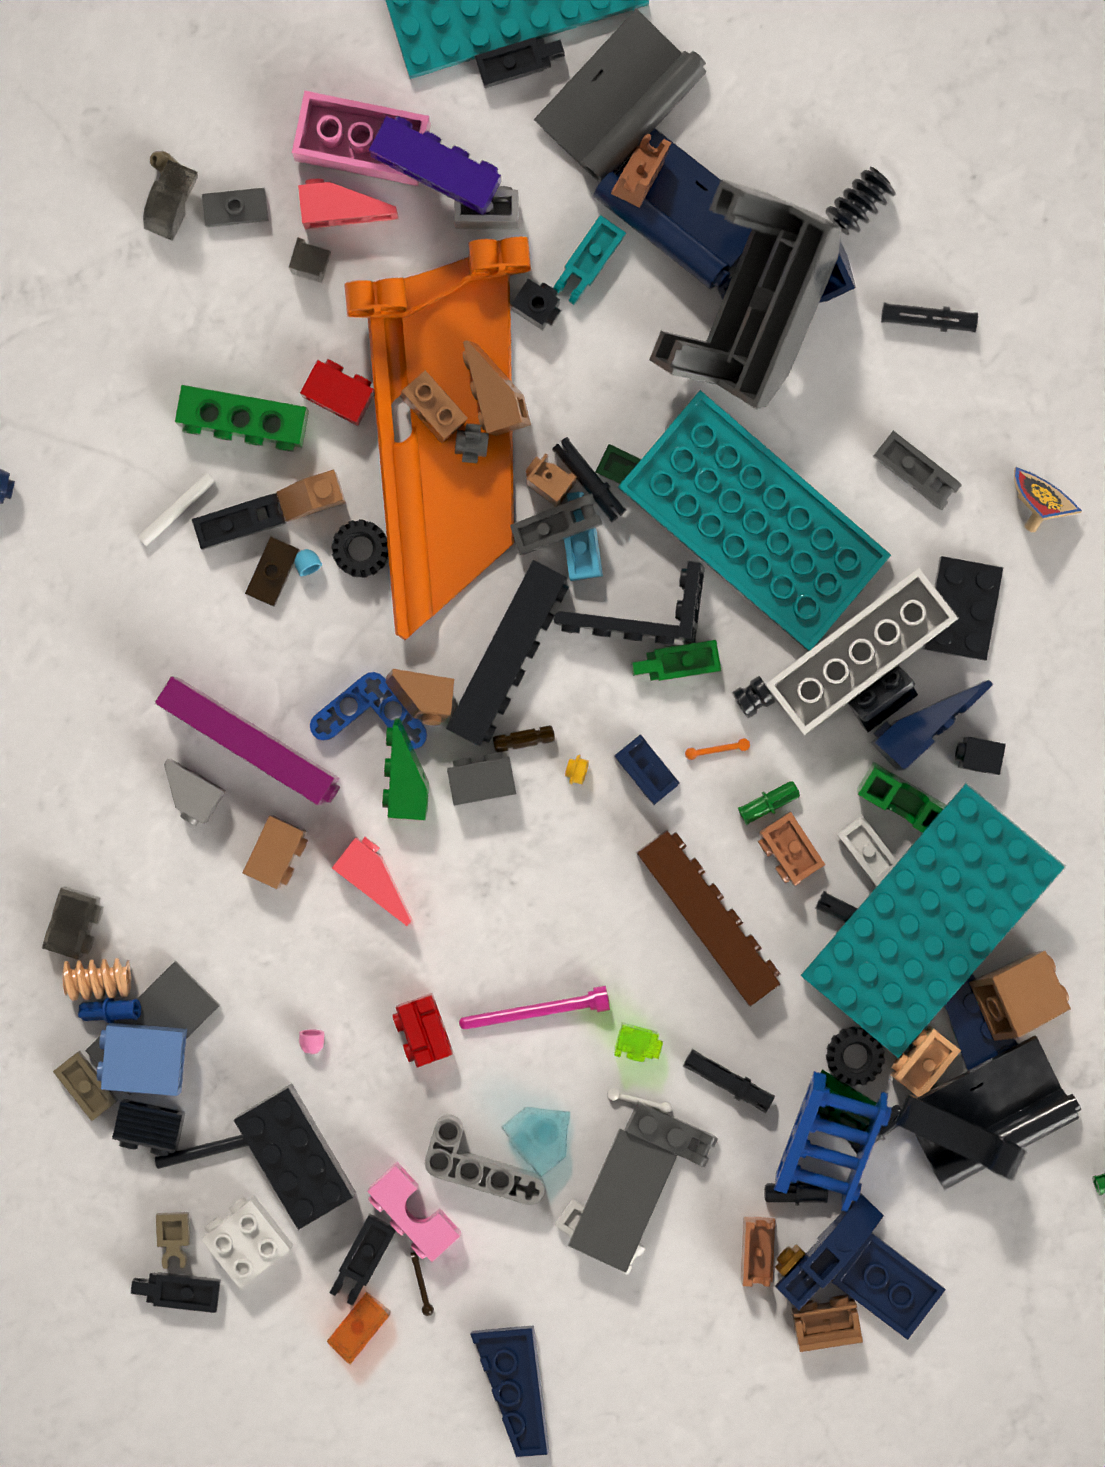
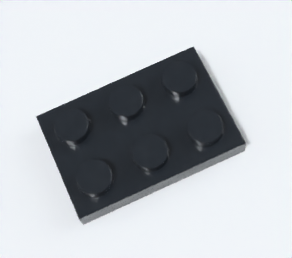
M944 556L939 558L934 587L958 617V620L927 642L923 650L983 661L987 660L1003 567Z

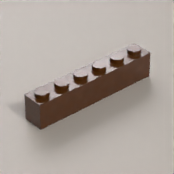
M666 830L636 853L751 1007L781 985L777 980V977L781 974L770 959L764 962L757 953L762 948L753 935L749 934L746 937L739 928L743 922L733 908L727 911L720 901L724 899V896L714 883L708 886L701 877L706 873L695 857L689 860L682 851L687 846L677 832L671 835Z

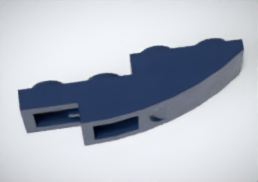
M860 1193L857 1202H851L848 1212L842 1211L818 1236V1241L787 1272L775 1287L800 1310L820 1288L824 1289L848 1263L884 1215Z

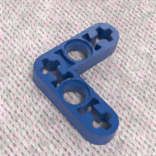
M369 672L314 715L310 722V731L317 739L330 740L370 707L373 708L387 727L393 728L394 720L388 719L384 714V708L387 703L393 701L398 702L402 707V714L399 717L401 722L404 721L409 712L385 683V677L376 672ZM369 678L373 681L377 679L381 681L378 687L384 695L388 690L392 693V696L384 699L379 707L374 703V701L379 700V697L374 692L368 694L365 691L368 687L366 681ZM346 697H352L358 703L357 711L353 715H344L340 710V703ZM334 707L336 714L345 722L339 725L338 720H336L329 726L331 729L330 734L326 732L319 734L316 730L319 728L317 721L320 718L324 721L329 720L333 716V714L329 713V710ZM412 718L407 724L412 729L419 728L421 730V733L418 735L420 741L418 743L411 741L413 748L418 749L427 740V730L419 719Z

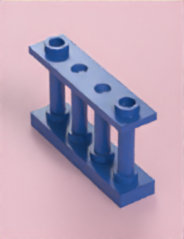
M814 1071L778 1165L774 1190L786 1194L791 1182H804L842 1194L841 1211L848 1212L851 1201L857 1202L862 1187V1183H859L881 1125L887 1126L889 1122L891 1107H887L888 1093L881 1092L876 1106L830 1093V1089L825 1088L826 1075ZM828 1105L871 1118L866 1132L820 1118V1114H817L819 1106L825 1107ZM817 1130L860 1143L861 1145L857 1156L854 1157L811 1144L810 1140L807 1139L810 1132L815 1133ZM806 1156H810L849 1168L851 1171L845 1182L802 1169L801 1165L798 1164L800 1157L806 1158Z

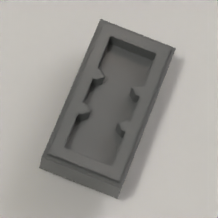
M265 188L202 194L206 227L269 221Z

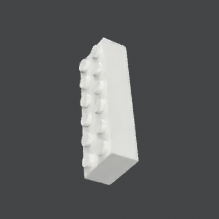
M918 568L766 683V686L801 732L806 735L957 621L958 617L921 569Z

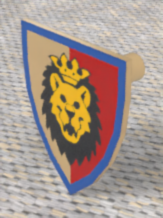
M1015 467L1013 479L1019 493L1018 498L1033 512L1025 524V528L1028 531L1036 532L1043 520L1082 512L1057 487L1031 472Z

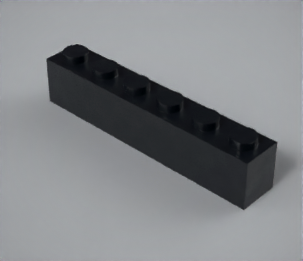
M535 560L532 561L447 725V730L480 747L483 741L489 744L497 729V726L492 724L498 713L504 715L511 702V698L507 697L511 686L514 685L518 688L526 670L521 668L526 657L533 659L540 645V642L536 641L540 630H548L555 614L550 612L555 601L562 603L569 589V586L565 585L566 576Z

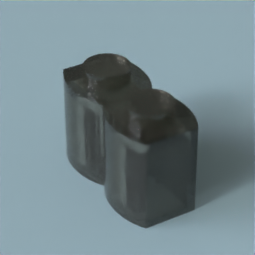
M66 886L62 887L55 902L42 949L77 960L81 959L83 954L88 955L94 942V936L90 935L93 923L98 925L104 909L103 906L99 905L101 898Z

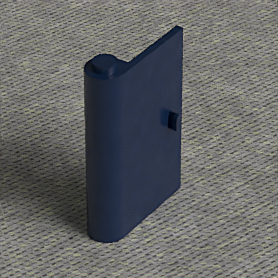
M656 128L650 133L651 140L649 144L654 148H658L663 139L672 142ZM673 142L669 148L664 165L640 208L611 194L630 158L616 174L611 172L603 178L593 194L595 199L710 290L715 286L721 288L731 274L728 271L741 257L752 228L734 224L726 220L725 215L709 210L721 179Z

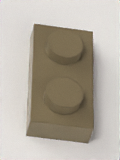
M78 1051L53 1071L91 1121L118 1101L111 1090L101 1089V1081H97V1072L81 1051Z

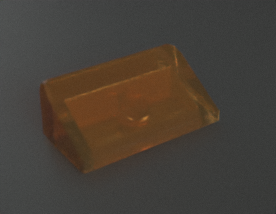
M366 1291L326 1342L348 1364H351L387 1320L391 1311Z

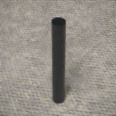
M241 1134L169 1153V1156H156L155 1164L157 1169L246 1147L248 1144Z

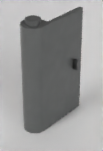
M636 8L534 118V121L593 178L601 182L606 175L611 172L614 173L640 145L643 137L646 134H650L706 74L704 68L706 62L695 51L691 53L681 52Z

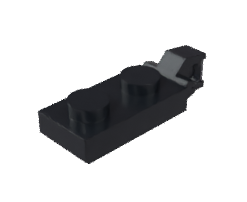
M534 37L475 56L485 89L544 71V69L551 67L550 61L565 55L561 40L545 44L543 38L536 40Z
M162 1272L150 1273L149 1279L133 1278L130 1294L147 1296L146 1302L153 1303V1306L216 1313L221 1279Z

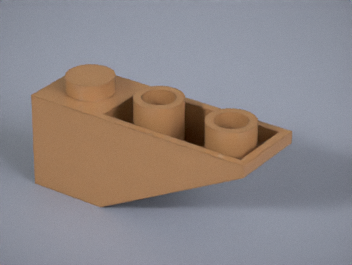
M468 340L464 341L465 351L462 354L465 366L472 374L473 381L470 383L474 398L479 402L481 412L478 413V419L482 429L486 430L487 434L498 436L530 426L531 422L527 406L521 391L478 344Z

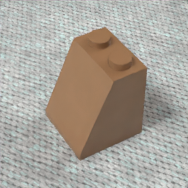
M1046 950L1031 953L969 982L994 1041L1019 1038L1071 1009L1068 1003V992L1059 983L1055 973L1056 965L1053 959L1047 955Z

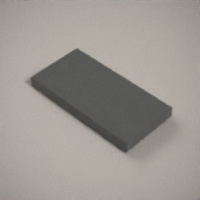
M175 961L137 998L141 1004L140 1017L137 1020H115L113 1023L187 1029V1039L220 1004ZM100 1036L85 1050L97 1063L99 1061L103 1062L104 1049H100L99 1046Z
M619 1129L567 1246L626 1273L678 1155Z

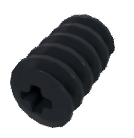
M870 166V171H862V180L855 179L852 182L853 189L846 188L843 191L844 198L838 197L834 200L835 207L829 206L826 208L828 218L832 223L840 226L841 231L846 235H849V229L857 233L861 231L857 223L858 220L866 224L870 222L866 212L869 211L876 215L878 213L875 206L876 202L884 206L887 204L883 196L884 193L892 197L896 195L888 179L874 167Z

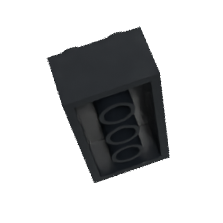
M293 1084L254 1105L233 1120L298 1230L354 1197L355 1189Z

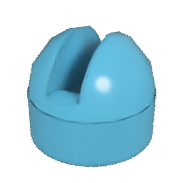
M301 550L296 555L295 567L300 576L310 575L322 566L318 555L312 550Z

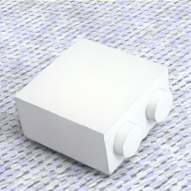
M243 1196L229 1207V1210L232 1212L224 1220H221L218 1216L204 1228L207 1233L201 1239L240 1290L290 1251L293 1243L255 1196H252L249 1200H246Z

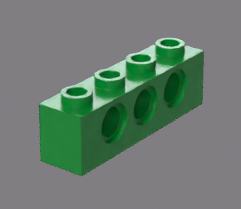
M181 385L175 423L183 427L182 432L201 435V430L214 432L213 437L231 441L232 436L245 438L244 443L263 446V441L276 443V449L294 452V447L303 448L309 410L307 407ZM211 406L217 407L219 411L218 417L212 422L204 421L203 412L205 409ZM240 412H246L250 416L249 423L244 427H236L234 425V418ZM273 417L280 419L281 426L277 432L268 433L265 431V423L268 419Z

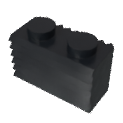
M123 1099L119 1104L112 1139L120 1141L119 1146L123 1148L138 1149V1145L150 1147V1153L169 1156V1152H175L178 1149L186 1112Z

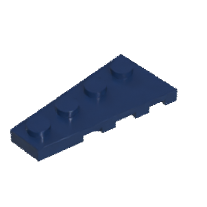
M973 973L944 1005L967 1071L1018 1044L1015 1038L994 1041L969 984L970 981L976 979Z
M534 1325L472 1331L470 1333L471 1338L477 1346L481 1357L480 1362L489 1378L493 1397L499 1405L503 1416L502 1421L516 1457L547 1455L549 1453Z

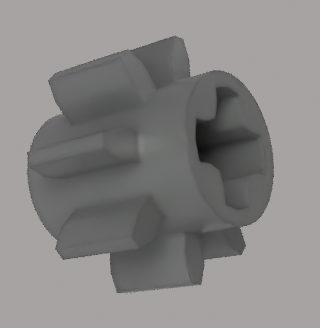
M466 423L465 431L457 430L455 454H463L462 462L477 463L478 456L486 457L489 434L481 432V425Z

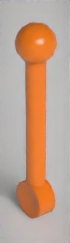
M743 738L737 743L697 750L688 748L685 751V756L687 759L693 760L700 755L734 749L746 751L750 747V742Z

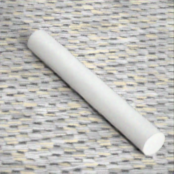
M206 473L142 532L138 538L147 546L215 483L213 478Z

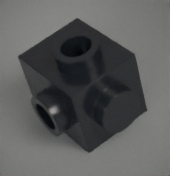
M529 278L511 303V310L541 330L547 324L552 326L562 311L558 308L560 305V299L556 297L558 292L546 283L542 282L539 286Z

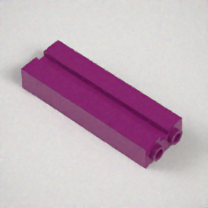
M171 676L155 701V704L316 805H323L324 802L331 803L340 789V786L336 784L339 777L181 678Z

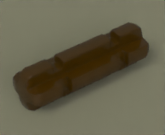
M549 725L539 727L540 730L533 728L513 732L509 736H506V734L493 737L494 749L496 752L509 751L508 748L515 750L535 746L539 742H542V744L555 741L553 727Z

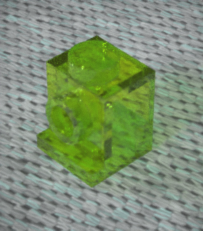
M621 1022L613 1053L614 1056L621 1057L622 1051L627 1052L626 1058L639 1062H645V1058L659 1059L663 1041L658 1040V1031Z

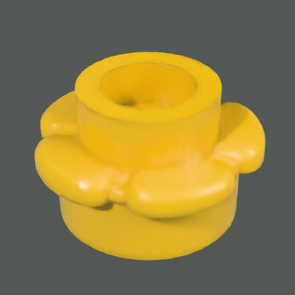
M577 755L575 760L570 758L568 761L565 777L570 778V785L573 783L582 785L585 780L589 760L580 758L581 755Z

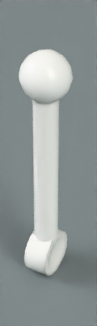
M616 1088L608 1091L607 1096L611 1101L620 1099L635 1104L639 1101L665 1114H669L672 1111V1106L668 1102L660 1104L621 1094Z

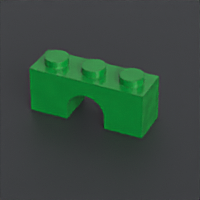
M875 762L872 763L857 788L859 796L884 811L888 809L910 822L913 828L922 833L946 806L943 802Z

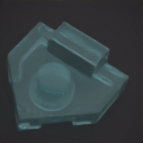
M524 1107L501 1126L502 1130L509 1137V1142L527 1165H531L539 1177L545 1175L566 1157L567 1132L570 1121V1112Z

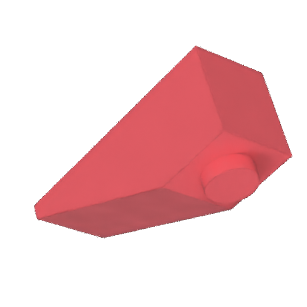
M309 179L305 181V185H298L302 224L305 229L398 219L396 206L337 184L324 182V179Z
M358 837L354 838L332 869L408 926L413 919L383 857L377 853L380 847L367 837H364L363 840H360Z

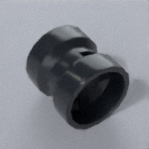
M760 676L751 680L750 685L746 688L740 687L732 692L748 719L757 714V710L760 707H768L775 703L771 692Z

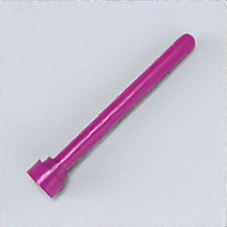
M606 985L594 987L593 991H589L588 995L462 1017L459 1021V1026L462 1029H471L584 1008L597 1010V1012L609 1011L610 1005Z

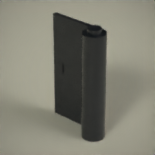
M1036 1035L918 1097L1006 1138L1022 1148L1078 1120L1077 1112L1081 1111L1073 1094L1067 1096L1061 1088ZM915 1134L944 1190L986 1168L984 1165Z

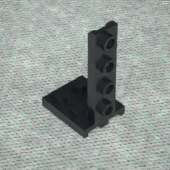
M688 561L687 569H681L679 587H682V590H684L683 600H677L675 619L680 621V626L559 611L555 614L554 624L562 626L561 631L580 634V628L592 629V635L600 637H611V632L624 633L623 639L642 641L643 636L655 637V643L674 645V640L695 643L705 568L699 562Z

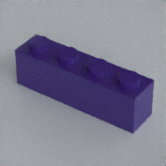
M386 116L369 148L371 157L484 215L502 182L501 174L497 173L498 168L484 160H481L479 164L470 159V154L460 147L453 146L452 149L441 144L442 140L431 132L424 131L423 134L412 129V123L402 117L396 116L394 120Z

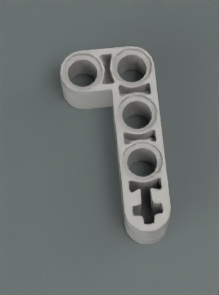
M444 1115L438 1119L425 1158V1168L430 1175L526 1205H534L542 1200L545 1184L539 1174L459 1150L463 1134L461 1120L454 1115ZM445 1123H451L457 1128V1135L453 1138H445L440 1133V1127ZM437 1153L443 1154L448 1159V1165L445 1168H436L431 1163V1157ZM465 1163H473L478 1167L479 1172L475 1177L469 1178L462 1174L461 1167ZM496 1172H504L509 1177V1182L505 1186L498 1187L493 1184L491 1177ZM514 1176L519 1177L518 1184L528 1186L530 1181L535 1182V1188L539 1191H533L531 1195H527L526 1188L518 1185L516 1192L511 1191L514 1186Z

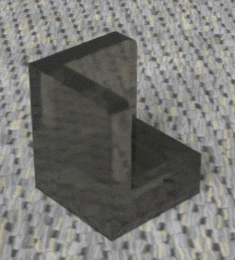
M297 238L289 269L294 275L322 283L331 252L306 244L304 239Z

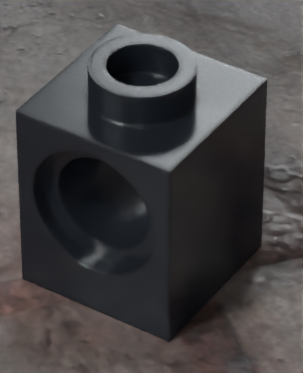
M964 737L963 742H958L955 751V760L959 761L958 768L1000 775L1006 744L974 737Z

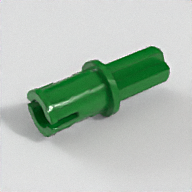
M789 781L768 793L763 791L761 797L737 809L747 826L749 823L770 812L775 814L776 809L799 798L800 792L795 783Z

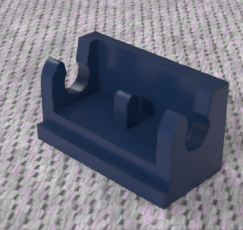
M641 734L614 755L653 805L680 784Z

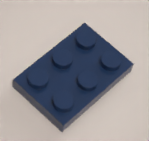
M874 1233L870 1234L848 1263L831 1280L834 1285L907 1340L946 1290L941 1284Z

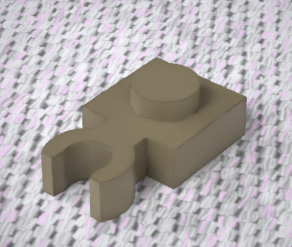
M189 1212L157 1213V1247H166V1253L162 1257L163 1269H168L170 1264L169 1258L176 1256L180 1260V1268H184L187 1264V1255L181 1249V1246L190 1245Z

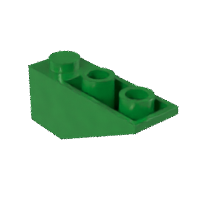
M395 718L393 728L387 727L386 746H391V758H385L384 777H390L389 789L383 790L382 808H388L387 818L425 821L428 810L429 780L400 718Z

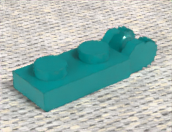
M600 215L564 266L565 270L555 283L553 289L559 294L566 287L572 274L579 278L581 282L572 291L569 302L575 305L585 292L587 286L592 285L626 236V232Z

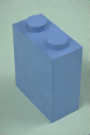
M124 1023L108 1024L106 1030L101 1031L99 1043L100 1049H104L103 1062L99 1061L97 1067V1081H101V1089L178 1096L182 1092L187 1029Z

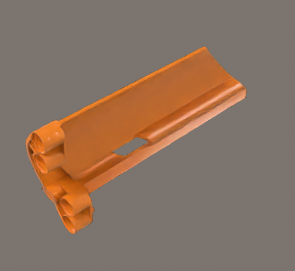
M509 237L499 241L494 239L474 240L468 243L469 257L407 278H386L376 282L358 280L344 284L347 316L368 318L395 634L404 640L408 639L418 628L433 617L514 544V536L510 527L511 524H514L512 431L498 436L489 434L486 457L478 456L477 463L462 462L463 454H455L457 431L441 444L411 409L412 433L405 441L395 442L391 405L400 396L401 391L426 370L468 418L466 423L480 425L478 413L481 410L478 400L474 398L471 391L470 383L473 381L471 371L467 369L462 354L465 351L463 342L468 340L478 344L512 382L510 276L531 271L529 241L527 237ZM465 423L462 427H460L458 430H464V431H465L466 423ZM481 427V432L486 433V430H483Z

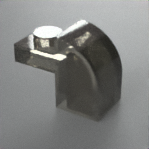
M168 160L159 180L154 181L148 195L143 213L144 229L173 241L186 215L185 203L198 179L197 171Z

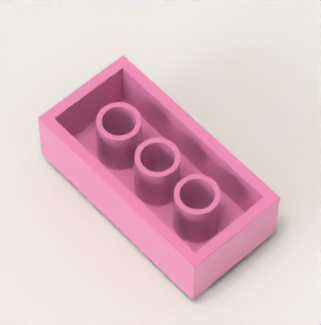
M304 91L292 155L296 162L418 186V181L372 158L369 148L386 116L394 120L396 116L406 119L413 124L412 129L421 134L424 131L430 132V118L427 115Z

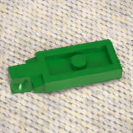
M716 640L654 649L653 652L646 653L647 660L631 663L633 676L649 673L650 681H663L721 671Z

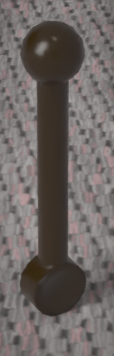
M411 1252V1259L423 1302L422 1313L425 1316H431L434 1308L429 1304L419 1257L416 1252Z

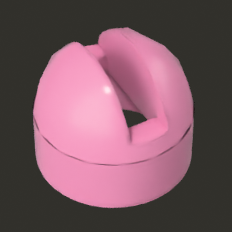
M315 1029L300 1031L299 1044L301 1049L305 1053L310 1054L320 1052L324 1046V1031Z

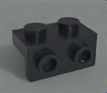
M898 665L848 702L861 726L869 733L917 697L918 693L914 688L915 682Z

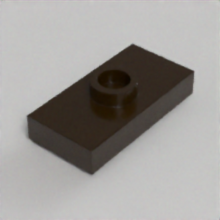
M270 536L245 594L275 607L300 549Z

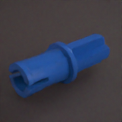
M106 998L104 1001L83 1002L79 1005L78 1017L83 1021L105 1020L107 1023H113L115 1020L121 1019L137 1020L141 1015V1004L138 999L114 1001L113 998Z

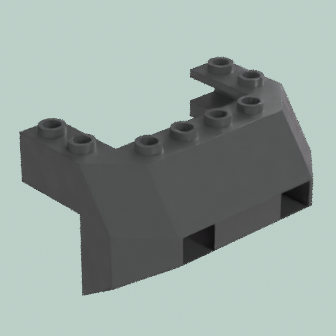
M721 179L709 210L725 215L726 220L752 228L707 340L702 341L660 331L649 360L672 375L716 384L753 408L759 409L767 407L789 376L838 259L841 227L811 211L769 193Z

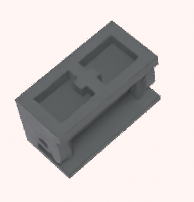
M502 752L483 755V762L472 763L471 758L452 761L453 767L447 768L453 805L516 794L510 757L503 758Z

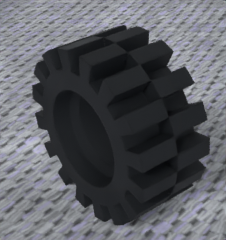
M359 519V521L352 520L345 526L342 525L338 533H335L334 541L331 545L332 556L338 567L346 574L356 578H366L377 574V571L383 569L386 560L389 558L385 533L375 523ZM356 537H366L373 545L371 556L364 561L354 560L349 554V544Z
M849 1027V1029L840 1030V1033L837 1035L834 1034L831 1038V1043L826 1048L828 1050L826 1060L833 1075L841 1082L847 1083L850 1086L867 1085L866 1082L870 1080L873 1082L876 1079L875 1076L878 1073L881 1074L883 1070L881 1067L885 1064V1051L881 1043L861 1027ZM859 1044L867 1051V1061L860 1068H850L844 1062V1051L850 1045Z

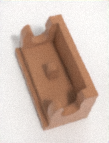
M646 134L643 137L640 146L635 149L611 192L612 195L639 208L664 165L672 143L663 139L658 148H654L649 144L651 140L650 134Z
M743 1217L740 1279L743 1286L752 1287L753 1283H760L765 1287L771 1286L773 1281L775 1218Z

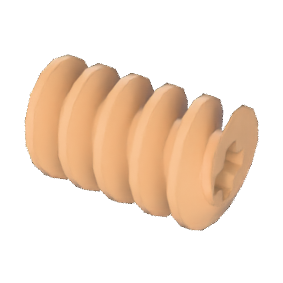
M115 958L113 967L109 968L107 960L102 959L100 968H97L94 959L89 961L87 969H84L81 960H77L73 970H71L69 962L64 961L63 989L65 995L67 996L68 994L72 1001L78 1000L80 993L84 1000H89L92 993H94L97 999H102L106 991L111 999L116 997L119 990L122 998L128 997L131 990L129 960H127L126 966L122 967L119 958Z

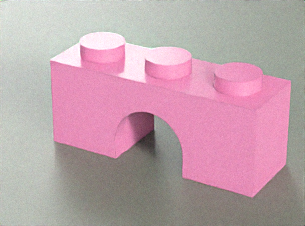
M397 1161L369 1187L367 1192L371 1196L368 1200L379 1212L385 1210L392 1218L389 1222L401 1236L406 1234L413 1241L411 1247L420 1258L424 1259L427 1257L433 1262L460 1237L461 1231L440 1208L427 1218H417L409 1212L407 1199L417 1190L419 1184Z

